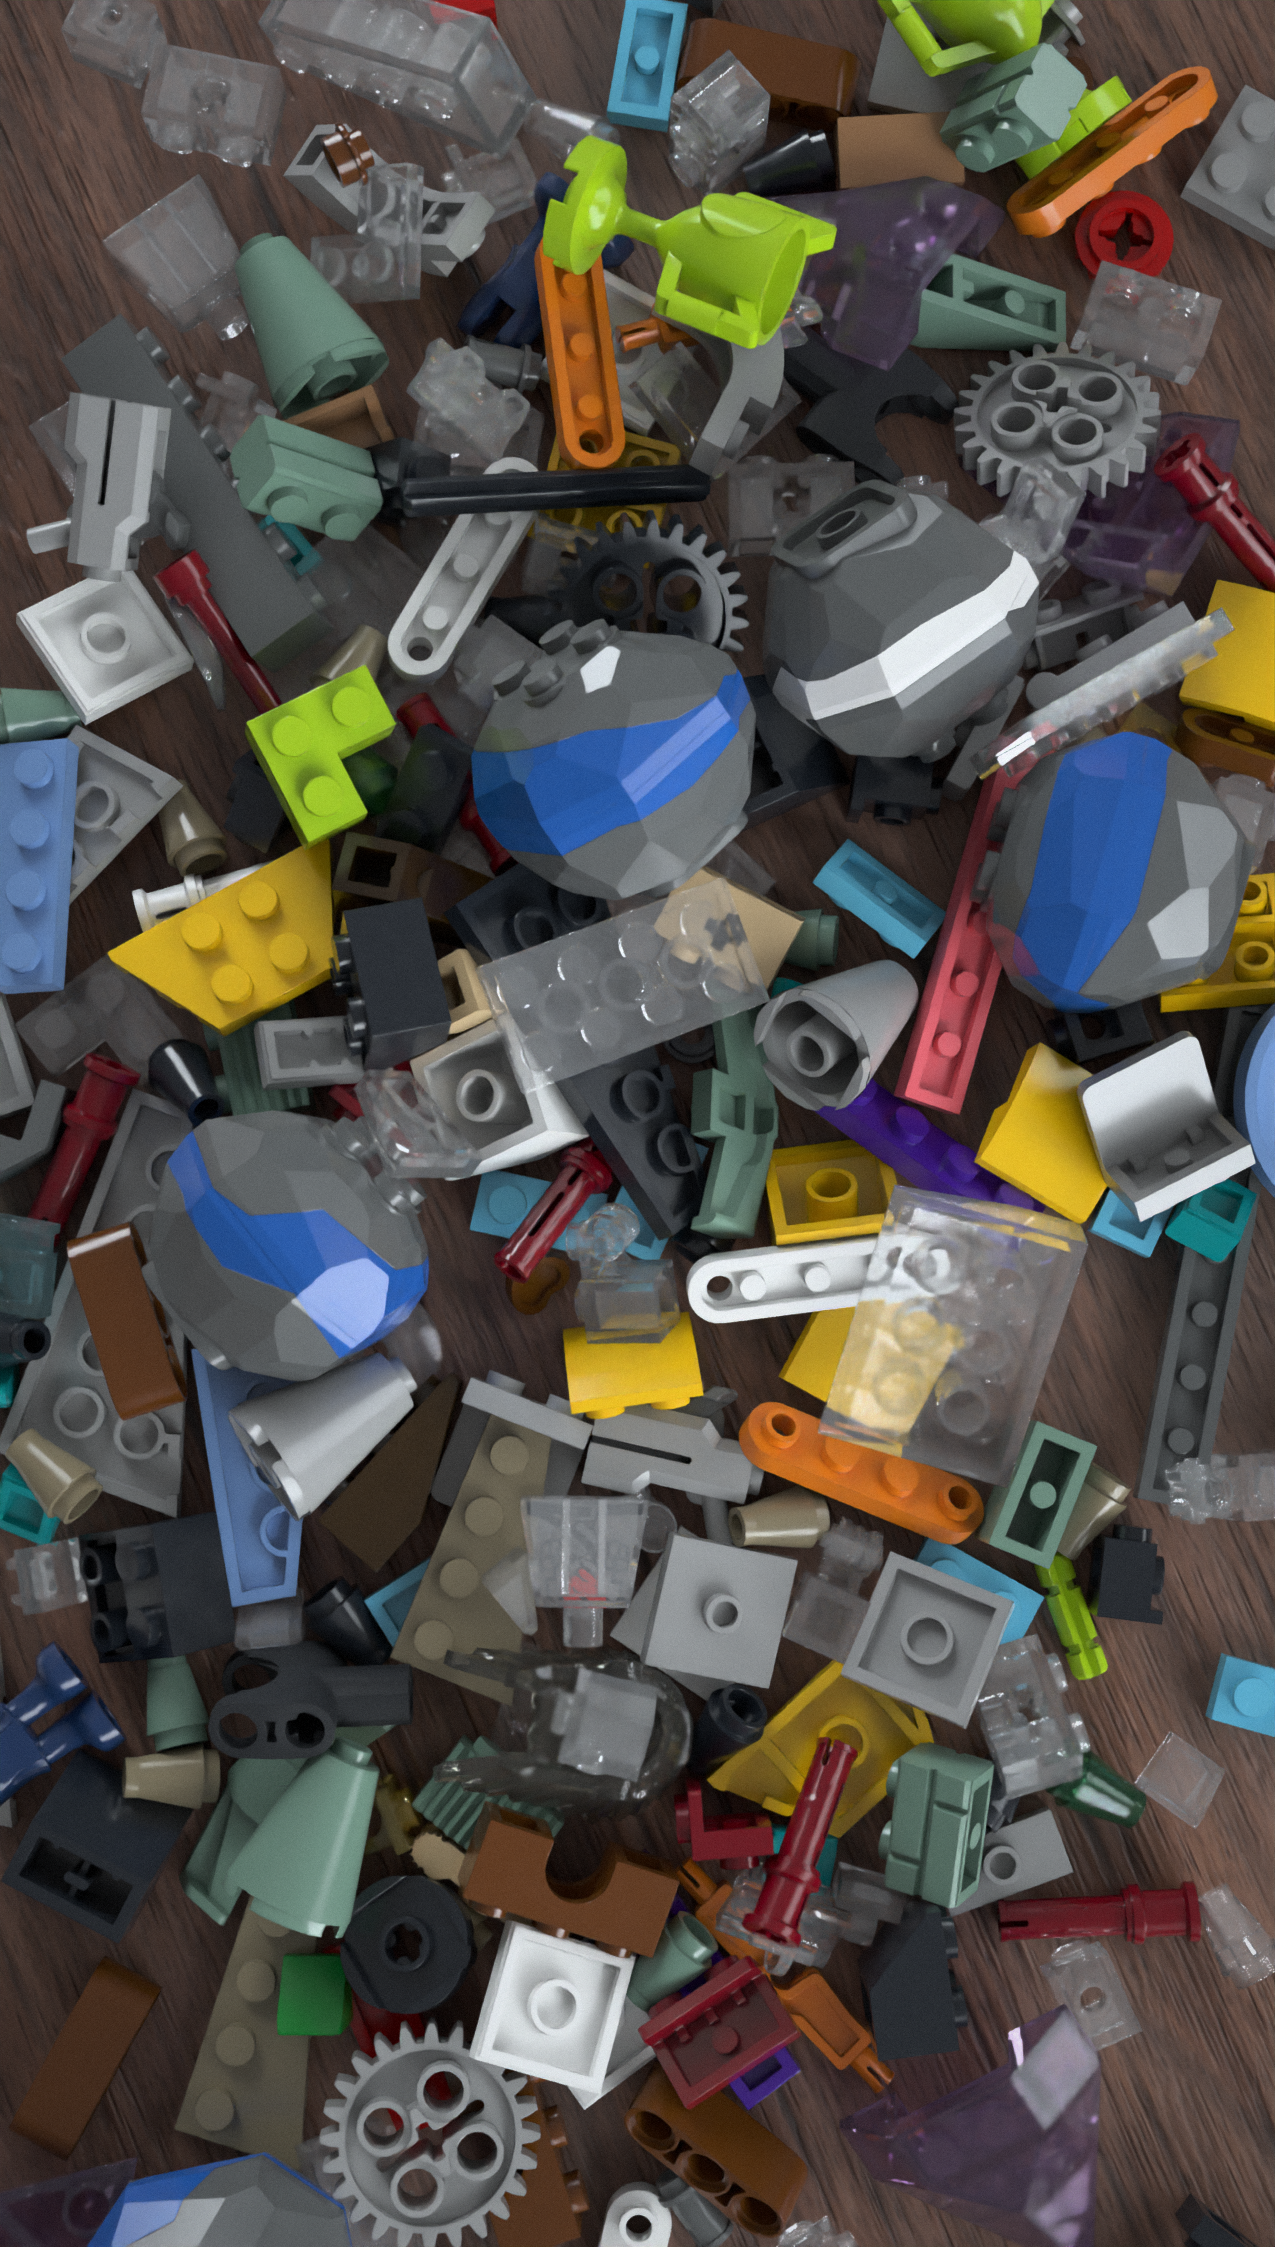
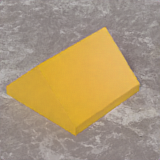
M853 1139L773 1149L764 1188L771 1246L907 1229L906 1216L894 1169Z

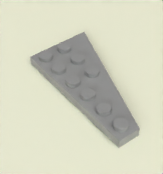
M133 1088L76 1238L132 1221L141 1237L148 1261L153 1259L148 1242L162 1175L169 1158L184 1138L197 1127V1125L190 1122L186 1114L167 1100ZM68 1258L44 1321L51 1334L50 1349L41 1359L32 1360L28 1363L0 1437V1454L5 1455L7 1449L17 1437L28 1429L34 1428L48 1441L96 1469L95 1479L103 1485L102 1491L175 1518L181 1517L186 1401L126 1421L120 1418L109 1393ZM163 1307L186 1381L188 1338Z

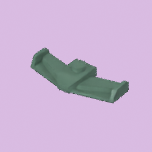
M713 978L701 982L702 995L709 998L718 1070L711 1068L693 1073L691 1134L715 1143L700 1213L699 1216L693 1217L691 1229L720 1239L752 1238L755 1235L775 1139L778 1137L779 1105L776 1102L774 1084L768 1079L762 1067L768 1059L762 1042L755 1047L753 1036L757 1014L764 1007L763 996L753 991L751 994L744 993L724 983L719 978Z
M396 1725L336 1727L334 1740L337 1736L368 1746ZM239 1758L228 1770V1782L178 1877L184 1893L219 1925L224 1926L243 1890L239 1887L234 1899L226 1893L222 1881L227 1868L308 1758Z

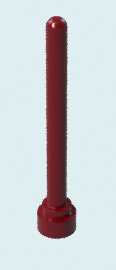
M196 548L192 549L152 576L167 599L174 597L180 607L185 604L188 606L260 715L283 705L284 703L256 661L251 658L209 593L208 589L212 587V584L206 575L210 572V569Z

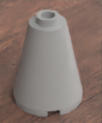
M885 959L809 982L775 995L757 1014L753 1032L755 1047L762 1042L768 1059L762 1065L768 1079L785 1097L805 1109L819 1111L823 1106L836 1107L835 1110L848 1106L862 1094L917 1007L919 993L914 978L899 963Z
M377 1352L333 1368L315 1379L298 1381L238 1403L236 1407L228 1411V1420L254 1467L259 1466L270 1481V1484L267 1486L275 1498L295 1521H299L305 1516L310 1515L412 1409L414 1405L410 1393L417 1389V1385L407 1367L397 1356L388 1361L381 1353Z

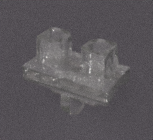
M441 337L429 343L425 352L424 363L406 390L413 399L429 412L425 420V426L436 436H441L451 431L488 465L501 460L511 436L520 430L530 409L529 401L516 389H503L500 391L485 378L484 360L468 346L454 350Z
M760 1862L758 1867L742 1869L735 1880L732 1892L716 1914L715 1930L742 1939L751 1946L765 1950L764 1969L767 1973L775 1976H783L793 1961L823 1969L836 1943L842 1937H846L851 1931L852 1914L835 1907L833 1888L821 1884L817 1893L810 1894L797 1930L802 1936L798 1948H789L763 1939L742 1926L741 1923L746 1913H753L766 1878L762 1871V1862Z

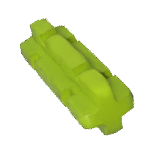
M1056 1552L1050 1569L1037 1564L1034 1567L1041 1587L1043 1586L1049 1591L1045 1598L1061 1644L1069 1648L1070 1652L1065 1655L1072 1675L1078 1680L1090 1679L1107 1671L1108 1664L1101 1645L1094 1643L1093 1638L1097 1636L1082 1590L1080 1586L1074 1585L1072 1581L1077 1576L1071 1559L1060 1552Z

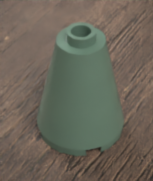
M263 233L248 240L241 247V257L237 260L234 267L273 404L285 420L329 402L330 397L342 392L346 388L351 393L373 384L382 375L389 365V357L384 349V343L289 238L285 236L273 237L271 233Z
M337 1736L333 1745L331 1744L326 1751L318 1756L309 1757L227 1868L222 1881L226 1893L234 1899L239 1887L254 1896L249 1910L285 1928L310 1936L321 1937L326 1925L333 1926L334 1937L342 1938L348 1924L351 1922L380 1771L374 1763L369 1761L373 1752L356 1741Z

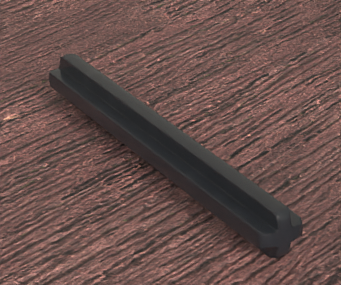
M688 464L616 467L596 470L576 469L407 478L403 481L400 498L403 512L408 517L703 501L710 494L711 481L708 474Z

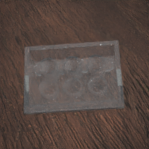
M894 1185L817 1429L818 1434L1008 1488L1088 1247V1241L1081 1225L1019 1206Z

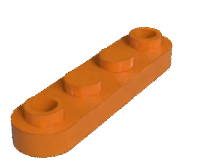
M1202 66L1189 67L1164 78L1015 191L1006 205L1015 230L1019 234L1032 235L1035 238L1052 235L1064 226L1066 218L1087 202L1106 195L1113 188L1114 182L1136 165L1143 164L1156 157L1160 153L1162 145L1183 129L1193 127L1202 122L1209 115V109L1212 108L1218 98L1210 70Z
M542 237L535 252L534 265L559 452L563 461L572 470L612 468L624 450L625 430L602 257L600 254L593 266L584 274L576 275L553 265L554 259L543 254ZM587 438L592 440L596 444L598 452L588 453L583 450L579 439Z
M766 1402L758 1405L740 1427L739 1444L746 1458L758 1468L937 1542L950 1545L961 1543L978 1528L983 1520L984 1507L981 1497L976 1489L966 1480L785 1404ZM773 1428L783 1431L785 1436L778 1434Z

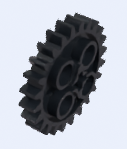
M648 510L642 527L634 528L628 514L624 512L620 515V531L613 534L599 521L595 523L598 542L591 545L585 539L578 536L573 539L579 555L577 561L562 556L557 558L558 569L566 579L546 580L547 594L558 602L541 605L543 621L555 624L545 629L543 634L566 620H572L578 628L598 619H604L609 627L615 625L619 631L639 632L636 620L642 618L644 608L643 566L647 562H652L654 567L649 583V596L655 612L648 614L647 633L682 636L710 644L723 652L743 651L744 645L740 636L732 631L749 626V619L745 611L735 608L748 601L744 586L733 584L741 576L735 561L722 563L727 553L720 540L704 548L707 534L704 527L700 524L684 536L683 522L678 514H674L668 521L665 529L659 528L654 511ZM624 574L631 578L628 587L620 593L608 594L600 590L602 582L611 575ZM684 575L694 579L693 586L682 595L672 596L664 592L667 583L677 576Z

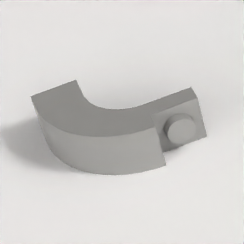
M335 124L316 125L283 175L315 206L356 237L407 266L437 276L448 277L457 262H463L465 258L471 256L480 247L486 235L484 228L496 211L479 192H440L411 180L385 162L371 148L375 165L365 170L368 175V183L362 186L360 181H357L342 188L331 171L320 144L321 138L335 132ZM343 124L348 132L353 131L347 124Z
M653 308L651 313L653 316L695 338L707 350L716 365L720 380L719 401L688 464L711 476L721 455L731 460L734 459L747 431L760 436L780 392L784 371V346L780 326L765 345H757L753 349H748L660 315Z

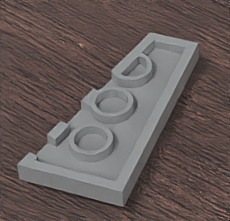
M75 725L68 736V739L79 747L69 905L183 787L171 775L78 725Z

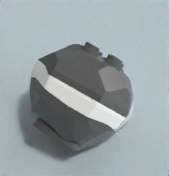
M873 479L847 490L791 529L772 546L770 552L775 561L770 569L768 579L762 666L767 684L780 704L804 724L847 754L896 758L912 755L913 757L919 756L923 763H930L941 759L954 748L955 740L952 737L955 734L954 728L964 720L968 719L974 725L982 726L995 721L1005 713L1008 708L1005 700L1009 692L1006 686L1013 681L1021 668L1036 634L1039 581L1026 558L962 511L936 494L894 486L884 481Z

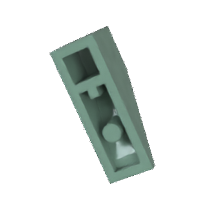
M909 239L869 276V331L879 330L898 341L920 348L1033 351L1034 344L1039 343L1046 352H1056L1059 343L1066 342V292Z

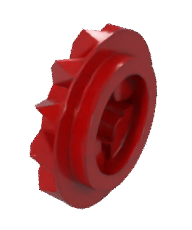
M1123 190L1109 192L1101 198L1092 201L1082 212L1073 234L1075 235L1076 245L1075 259H1080L1086 267L1089 280L1098 278L1108 283L1112 291L1121 286H1135L1138 290L1145 282L1155 276H1159L1171 256L1174 243L1173 228L1169 217L1162 207L1146 195ZM1124 221H1127V231L1130 232L1129 242L1137 244L1138 247H1130L1127 255L1122 260H1118V254L1115 253L1116 244L1112 241H1107L1106 238H1115L1118 230H1121Z

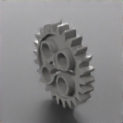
M1060 342L1055 353L1047 354L1038 343L1034 344L1033 356L1028 358L1012 350L1009 351V365L1004 366L999 362L989 361L988 377L973 374L970 377V390H961L959 392V408L954 409L956 453L963 454V468L965 471L977 469V483L979 485H984L997 479V496L999 497L1008 494L1015 488L1020 490L1021 504H1027L1035 494H1044L1047 507H1053L1059 494H1067L1074 505H1079L1081 502V491L1089 489L1094 495L1102 499L1106 497V482L1109 481L1117 486L1126 487L1128 485V472L1143 473L1145 471L1146 456H1155L1161 425V411L1158 410L1159 393L1150 392L1151 378L1148 375L1135 377L1136 363L1133 361L1115 367L1116 352L1112 350L1098 359L1092 357L1091 344H1086L1078 354L1069 353L1066 342Z
M429 2017L425 2034L421 2037H415L408 2022L403 2021L400 2027L399 2043L392 2045L386 2036L378 2032L374 2038L377 2056L372 2059L357 2049L352 2053L351 2061L358 2073L357 2077L345 2073H337L334 2086L346 2099H327L325 2102L323 2113L340 2124L330 2125L321 2129L320 2143L338 2148V2150L324 2158L323 2172H343L344 2175L333 2187L332 2196L335 2200L355 2195L356 2199L350 2209L349 2220L354 2223L371 2213L374 2216L372 2239H379L391 2226L398 2229V2247H406L413 2233L422 2234L424 2247H435L437 2234L445 2232L453 2247H461V2228L468 2224L481 2238L487 2236L485 2214L489 2210L496 2216L507 2220L510 2212L508 2203L503 2196L505 2191L514 2195L525 2196L527 2192L526 2182L516 2170L536 2169L537 2156L531 2150L523 2147L522 2144L532 2143L541 2139L540 2125L522 2121L521 2119L538 2110L536 2097L528 2095L516 2096L528 2082L527 2074L514 2071L505 2075L504 2070L506 2068L468 2057L472 2042L469 2044L463 2041V2021L457 2020L448 2037L439 2036L435 2017ZM449 2071L455 2074L462 2082L460 2092L448 2100H437L431 2097L424 2085L427 2079L434 2073ZM474 2100L483 2101L484 2107L478 2112H471L452 2120L469 2103ZM390 2108L402 2117L403 2124L396 2133L389 2136H379L368 2128L366 2124L367 2116L373 2110ZM427 2122L433 2130L443 2127L442 2143L434 2146L428 2138L418 2141L419 2125ZM483 2132L489 2135L496 2145L486 2158L471 2160L459 2151L458 2145L467 2134ZM409 2148L392 2165L387 2168L378 2167L377 2161L381 2157H388ZM424 2169L433 2175L436 2184L429 2193L422 2196H412L401 2188L399 2180L407 2171Z

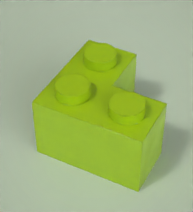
M366 664L246 722L244 735L305 851L362 823L368 813L341 760L389 737L396 723Z

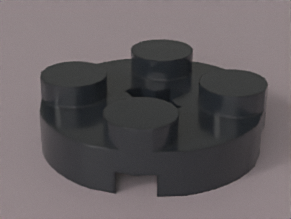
M390 1876L366 1888L354 1901L351 1922L345 1931V1942H341L340 1948L343 1971L357 1995L366 2003L378 2009L384 2008L392 2013L401 2014L426 2012L447 2002L461 1988L468 1971L475 1965L478 1957V1947L474 1940V1926L465 1904L450 1887L428 1876ZM403 1925L409 1932L418 1930L422 1936L423 1941L418 1946L421 1954L415 1961L410 1956H403L398 1959L394 1954L393 1948L400 1942L396 1931Z

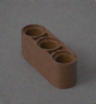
M702 18L691 22L675 87L683 97L699 104L815 131L823 129L824 132L832 133L838 117L851 116L862 71V63L856 55L839 47L718 19Z
M128 1221L69 1240L67 1242V1253L109 1393L120 1418L126 1421L187 1401L186 1381L163 1306L153 1294L142 1275V1267L149 1261L134 1223Z
M104 1956L87 1983L16 2112L9 2130L67 2162L163 1987L110 1957Z
M657 2060L653 2063L624 2116L625 2128L639 2145L741 2228L761 2238H774L780 2236L807 2181L808 2169L796 2152L722 2092H716L690 2110L684 2107L661 2063Z

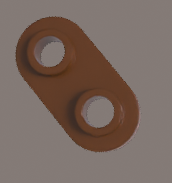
M1190 708L1183 712L1173 735V740L1181 750V755L1200 767L1217 766L1239 773L1247 781L1257 786L1273 787L1275 785V731L1205 708Z

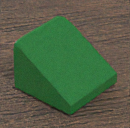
M286 1953L283 1956L277 2011V2034L323 2036L342 2034L353 2020L352 1987L343 1971L340 1953Z

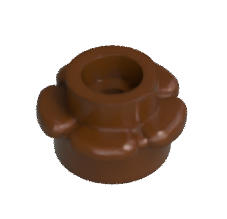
M337 123L335 124V132L320 139L325 158L342 188L357 181H360L361 185L364 186L368 183V175L365 170L375 165L371 150L358 128L348 132L343 124Z

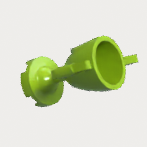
M877 0L926 74L932 77L981 62L998 65L1037 46L1042 30V18L1055 1ZM910 2L951 48L946 50L940 48ZM1117 75L1094 91L1087 88L1084 90L1076 108L1069 111L1071 118L1058 141L1014 159L1029 180L1132 102Z
M593 135L582 139L564 163L563 168L578 173V175L570 183L563 203L550 199L543 230V254L554 259L553 265L576 275L584 274L589 270L602 253L605 245L611 242L618 234L653 246L657 250L663 268L656 291L655 312L748 349H753L757 345H765L774 336L796 293L806 257L832 249L837 228L833 224L749 192H739L734 196L722 193L709 194L704 197L701 205L686 209L669 220H659L635 211L627 206V194L624 191L627 177L626 152L620 145Z

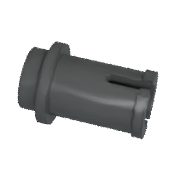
M468 334L460 356L459 373L462 377L469 376L512 387L513 394L520 395L523 390L531 392L535 390L541 372L542 355L532 352L529 344L523 343L520 349L478 339Z
M669 2168L660 2174L655 2183L660 2191L658 2199L660 2205L664 2208L671 2207L695 2242L696 2247L720 2246L733 2231L734 2226L731 2220Z

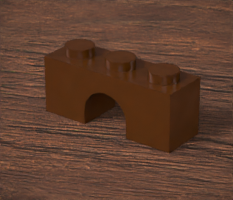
M488 1801L484 1802L458 1873L462 1897L469 1899L468 1904L470 1907L494 1918H505L507 1912L532 1919L531 1924L533 1927L553 1937L568 1938L570 1932L594 1939L593 1944L598 1949L616 1957L630 1958L632 1952L653 1958L680 1883L669 1860L608 1841L599 1866L590 1876L576 1882L559 1881L545 1871L554 1843L547 1820Z
M507 2068L504 2070L505 2075L514 2072V2070ZM444 2071L453 2098L460 2092L462 2082L455 2074ZM528 2074V2082L516 2096L528 2095L536 2097L538 2110L521 2120L540 2125L541 2139L523 2144L525 2148L536 2154L537 2167L536 2169L516 2170L526 2182L527 2192L525 2196H519L505 2191L503 2196L508 2203L510 2212L507 2220L496 2216L490 2210L488 2211L499 2247H553L581 2237L582 2225L581 2212L590 2209L586 2187L580 2170L575 2169L568 2172L561 2147L569 2145V2137L558 2104L550 2107L547 2106L540 2084L546 2081V2079ZM474 2100L469 2103L458 2115V2118L481 2110L484 2107L483 2101Z

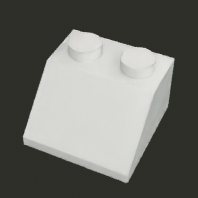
M508 1011L410 1061L445 1180L453 1181L537 1161L590 1136Z

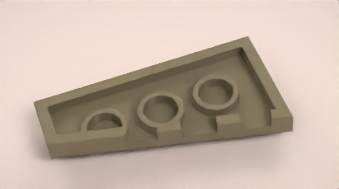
M493 1414L489 1415L390 1653V1658L405 1664H411V1666L512 1707L540 1520L539 1517L529 1514L527 1500H543L551 1437Z
M250 1894L175 2130L251 2155L268 2152L292 2168L300 2170L304 2152L303 2133L308 2096L309 2050L312 2035H278L277 2011L283 1956L286 1953H318L319 1937L285 1928L249 1910L254 1896Z

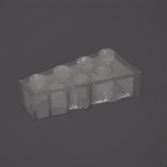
M271 0L258 22L261 29L274 45L273 54L289 69L298 73L308 72L499 160H502L537 99L490 17L435 1Z

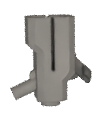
M70 392L64 448L77 464L73 504L68 508L65 520L27 529V540L34 554L69 546L67 562L83 565V577L109 582H121L122 571L138 570L141 538H153L162 535L167 546L173 551L182 550L187 546L190 536V522L181 511H177L164 493L165 483L163 479L171 408Z
M712 1385L703 1391L704 1396L694 1397L690 1400L689 1404L683 1407L658 1410L652 1408L651 1405L640 1404L626 1406L625 1412L618 1416L595 1419L592 1431L594 1436L589 1444L581 1483L632 1495L650 1483L683 1490L691 1502L702 1505L707 1539L728 1544L734 1543L728 1528L729 1509L727 1501L744 1504L746 1494L758 1496L764 1470L758 1468L746 1458L741 1450L739 1441L724 1438V1415L721 1409L738 1398L736 1390Z

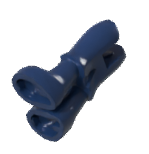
M545 172L536 183L533 197L539 216L530 234L520 246L517 244L512 246L505 263L471 297L463 309L456 327L466 336L469 334L475 336V338L481 337L507 306H510L515 312L499 331L493 341L494 343L520 349L523 343L531 346L542 331L534 256L543 237L550 199L563 203L564 196L569 187V184L556 174ZM618 234L611 242L605 245L601 253L603 269L618 267L630 257L635 248L629 237Z
M52 1641L44 1647L35 1657L36 1675L25 1689L8 1704L0 1702V1807L25 1784L42 1774L51 1772L54 1762L80 1746L88 1744L108 1752L127 1740L118 1721L94 1689L76 1701L65 1714L39 1735L30 1726L56 1706L69 1701L88 1688V1681L81 1670L56 1641Z

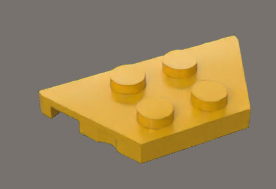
M328 839L306 851L303 846L298 847L110 950L107 954L118 970L126 975L129 973L150 986L159 996L178 1008L186 1009L195 1015L201 1023L223 1037L231 1034L331 978L330 969L332 966L329 964V958L334 957L331 937L334 936L336 912L332 895V861H334V851L330 840Z
M852 1642L767 1719L764 1725L763 1736L759 1741L718 1765L709 1775H706V1779L716 1789L724 1792L727 1790L761 1804L763 1808L785 1817L792 1816L814 1756L818 1738L829 1737L832 1740L830 1744L832 1747L835 1739L844 1742L856 1749L858 1756L851 1768L828 1833L840 1838L887 1795V1777L894 1761L921 1742L934 1743L924 1711L844 1678L840 1674L853 1644Z

